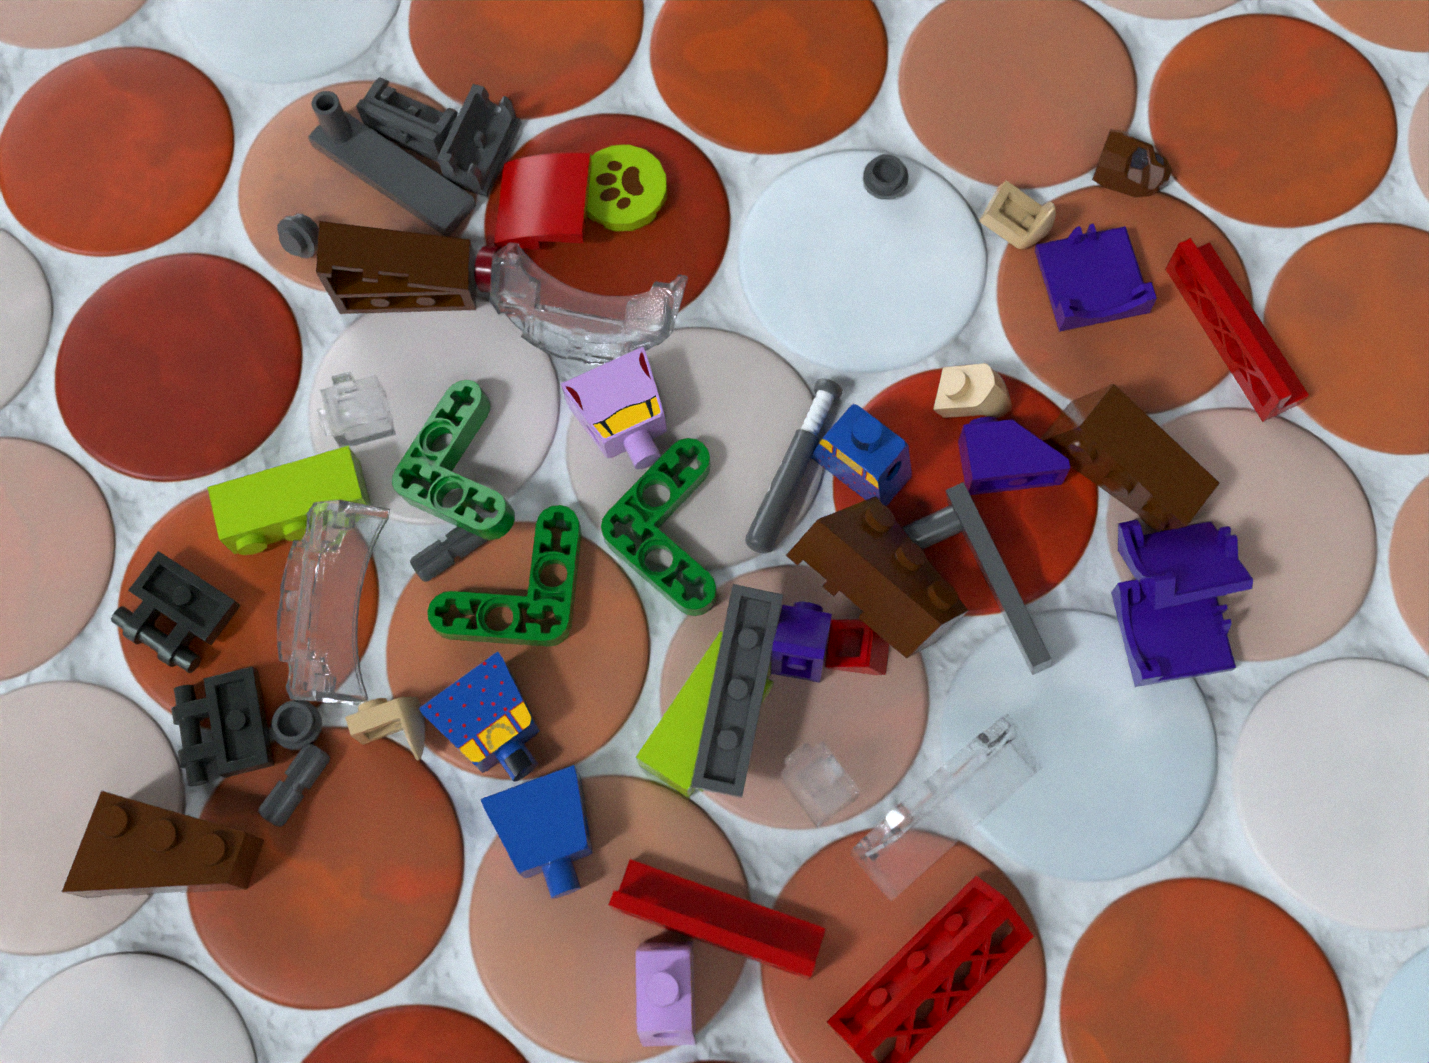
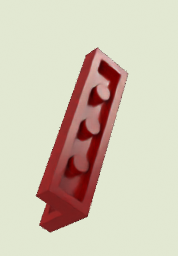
M1191 238L1178 243L1165 270L1262 422L1304 403L1309 397L1308 392L1210 242L1198 248Z
M629 859L619 890H613L608 904L616 912L806 980H810L826 931V928L631 859Z
M975 875L827 1023L863 1063H879L871 1053L887 1037L897 1036L895 1048L880 1063H908L1034 935L1009 900ZM1006 920L1013 931L998 946H990L992 933ZM964 961H972L970 974L962 982L952 983L955 970ZM935 998L933 1010L923 1020H915L916 1009L926 999Z

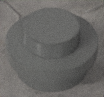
M889 154L879 155L871 160L864 169L863 185L873 197L883 200L893 199L901 195L907 187V168L896 156Z
M295 214L294 216L284 217L278 223L279 241L288 253L302 258H310L317 252L319 227L311 218L304 214Z
M291 700L282 704L274 713L271 721V732L274 739L281 746L290 750H301L305 744H313L318 739L322 730L320 712L314 705L304 700Z

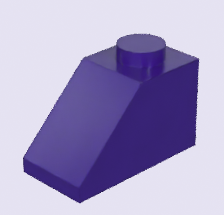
M988 416L974 419L969 424L963 425L958 445L965 486L970 495L1062 485L1070 470L1068 458L1012 419L998 421L997 418Z
M798 601L794 602L793 606L782 605L772 647L771 674L820 683L832 614L823 612V608L820 605L810 602Z

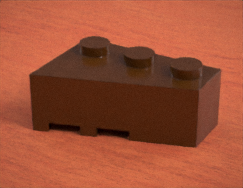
M319 221L316 273L339 314L476 310L477 285L474 275L476 256L470 239Z
M1115 384L1071 401L1041 438L1043 442L1068 458L1072 468L1137 513L1143 522L1156 530L1166 531L1187 527L1220 484L1218 480Z
M876 496L817 519L785 555L797 566L802 560L805 561L827 581L822 587L833 597L840 591L863 612L858 618L906 659L937 642L969 611L958 598L955 589L944 581L927 560L921 547L910 539L895 520L891 510L883 505Z
M101 791L62 893L84 898H98L114 895L136 896L150 895L152 893L247 890L264 840L244 831Z

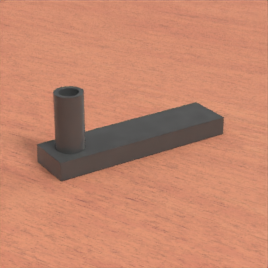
M322 91L312 99V108L320 123L308 136L312 147L442 235L450 236L476 206L473 196L345 112L335 93Z
M964 482L945 490L949 506L901 528L922 550L962 532L1031 674L1034 675L1050 668L1051 657Z
M737 584L732 586L693 770L691 788L738 798L743 797L783 594Z

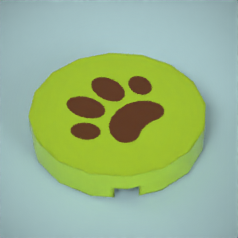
M612 145L597 151L591 156L592 168L587 217L593 222L595 220L603 224L604 228L612 231H633L649 224L657 216L656 213L661 209L662 204L664 206L667 199L666 174L659 160L647 150L633 145Z

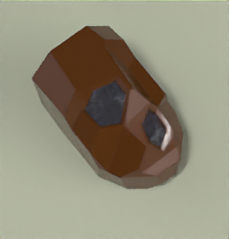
M1110 129L1092 180L1116 192L1132 197L1152 196L1166 186L1173 169L1166 157L1155 152L1153 145L1129 136L1124 130Z

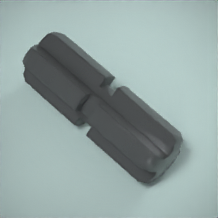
M456 527L445 535L447 537L445 541L441 543L438 539L413 556L410 564L419 578L426 582L453 565L455 557L459 555L460 558H463L488 541V539H483L462 528Z
M305 744L284 774L287 775L285 781L279 780L259 807L258 813L261 817L275 826H283L304 798V795L301 794L304 788L310 789L330 760L329 755L314 744Z

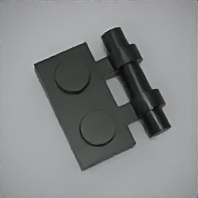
M158 551L128 590L141 599L142 603L134 613L124 606L119 607L113 613L111 622L123 629L124 637L133 643H144L158 652V659L170 667L177 665L186 672L192 673L199 666L201 657L189 649L191 641L197 636L209 645H212L241 605ZM161 613L177 623L169 635L155 627V621Z
M252 666L203 678L206 698L196 700L194 685H181L174 688L176 706L172 707L171 711L174 725H179L182 749L178 751L180 768L186 769L188 786H200L208 783L206 765L215 760L218 775L224 778L274 766L257 669ZM209 717L213 741L203 743L200 721Z

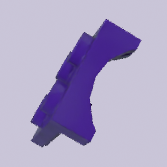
M1093 223L1089 224L1085 234L1082 233L1079 226L1072 231L1068 238L1036 244L1035 254L1059 332L1150 313L1157 300L1152 282L1144 283L1126 226L1097 232Z
M1137 519L1118 523V552L1135 579H1138L1141 589L1154 609L1177 606L1183 603L1224 596L1253 588L1252 576L1238 559L1237 536L1231 535V528L1229 526L1221 527L1218 531L1212 521L1174 530L1143 535L1141 524Z
M1138 579L1119 582L1111 591L1135 687L1233 671L1236 668L1227 636L1232 622L1231 619L1224 620L1223 613L1228 610L1227 604L1219 605L1217 597L1154 609L1141 589Z

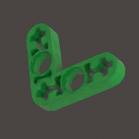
M461 380L447 389L395 468L392 475V486L407 503L483 539H499L506 535L514 524L515 512L512 506L497 491L452 472L491 410V402L482 388L472 380ZM473 401V403L470 406H461L463 402L471 403ZM450 420H453L456 424L460 422V425L456 427ZM446 433L452 434L451 442L445 449L437 452L432 451L433 442L437 437ZM424 478L431 486L429 492L418 484L412 483L410 485L411 481ZM453 489H463V496L457 505L450 508L443 507V499L448 492ZM478 505L482 510L489 513H494L496 510L498 513L494 518L486 517L483 520L475 511V508Z
M685 438L674 443L607 511L602 519L601 530L607 546L677 609L686 615L699 616L711 610L716 602L715 581L708 571L658 529L699 487L710 472L711 463L707 447L697 439ZM696 454L698 468L695 470L690 466L686 467L678 475L679 484L682 485L678 488L671 477L681 468L679 457L684 455L687 458H691ZM665 470H668L670 476L667 475V474H665V473H663V472H664ZM653 485H662L669 490L670 498L664 505L652 507L643 500V494L647 488ZM630 521L633 522L631 525L633 534L642 542L636 555L631 554L636 550V547L630 538L624 534L620 535L617 539L615 538L616 532L613 526L615 523L619 522L622 525H626ZM647 535L651 536L646 541H644ZM656 549L668 551L673 557L670 567L663 572L649 570L645 565V559L651 551ZM682 566L687 568L682 571L683 579L691 586L695 587L700 582L704 584L703 595L705 598L700 601L696 597L691 598L689 601L685 600L686 590L675 579ZM674 579L672 586L668 587L666 584Z
M555 505L543 510L538 516L527 596L458 591L443 592L435 596L427 610L428 620L436 633L450 640L549 647L564 642L569 636L572 627L582 536L581 525L575 512L569 507ZM563 519L566 527L571 529V531L562 532L560 547L563 553L554 551L555 541L551 531L547 530V528L555 527L557 520ZM550 564H560L567 569L566 580L557 587L545 586L540 580L542 570ZM450 605H456L461 614L475 615L473 606L479 605L476 613L478 628L472 629L473 623L468 618H455L452 626L447 627L440 614L448 613ZM497 607H506L513 612L511 625L503 631H494L487 626L488 614ZM522 609H527L526 613L529 619L543 620L546 617V612L552 611L556 620L561 621L560 625H553L551 627L550 633H543L541 626L537 623H525L527 632L520 633L523 626Z

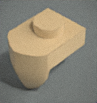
M1005 180L995 191L979 222L1017 249H1027L1038 243L1049 233L1055 220L1056 209L1052 202L1046 203L1044 206L1040 205Z
M988 364L943 367L933 408L943 418L977 415L1000 418L1011 411L1012 405L1007 386L1001 376Z
M400 697L387 701L386 698L373 699L359 705L357 713L345 717L350 735L362 745L404 730L416 761L422 758L425 742L424 715L419 710L421 705L418 697Z

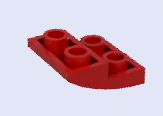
M575 152L541 154L505 162L496 223L495 247L540 250L541 241L584 243L592 168L591 154Z

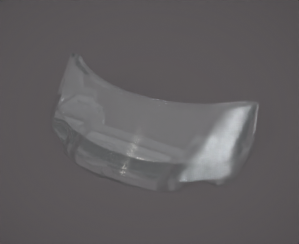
M509 242L492 256L489 301L499 315L504 313L522 331L521 337L538 349L564 360L572 359L582 361L584 364H605L640 347H643L646 351L655 345L658 346L672 334L688 276L678 274L669 283L655 281L650 291L630 296L596 295L578 290L553 278L535 264L520 248L519 244Z
M344 500L314 502L307 512L305 534L300 541L293 540L288 554L280 587L279 609L277 610L279 661L288 663L289 674L285 688L290 699L348 705H361L368 701L358 656L359 603L367 566L379 535L389 519L390 509Z
M1008 714L1002 716L989 729L979 734L896 806L879 825L852 848L850 855L891 902L994 809L1042 769L1015 721Z

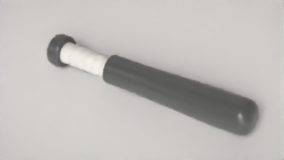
M821 378L815 383L814 392L816 398H814L810 411L807 413V418H805L801 429L796 430L779 469L745 538L746 545L757 553L765 554L773 549L803 475L818 444L817 434L820 432L832 403L838 401L842 395V387L832 380Z

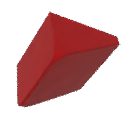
M861 619L831 620L825 667L839 671L885 675L889 643Z

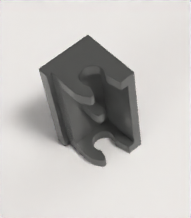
M382 77L376 79L363 100L360 99L356 105L363 124L387 140L438 162L437 157L452 129L458 111L448 108L444 113L398 93L396 89L387 86L388 80Z
M473 84L437 157L444 178L463 190L485 197L488 196L522 124L521 119L516 118L513 104L506 96H503L499 105H496L490 101L485 87Z

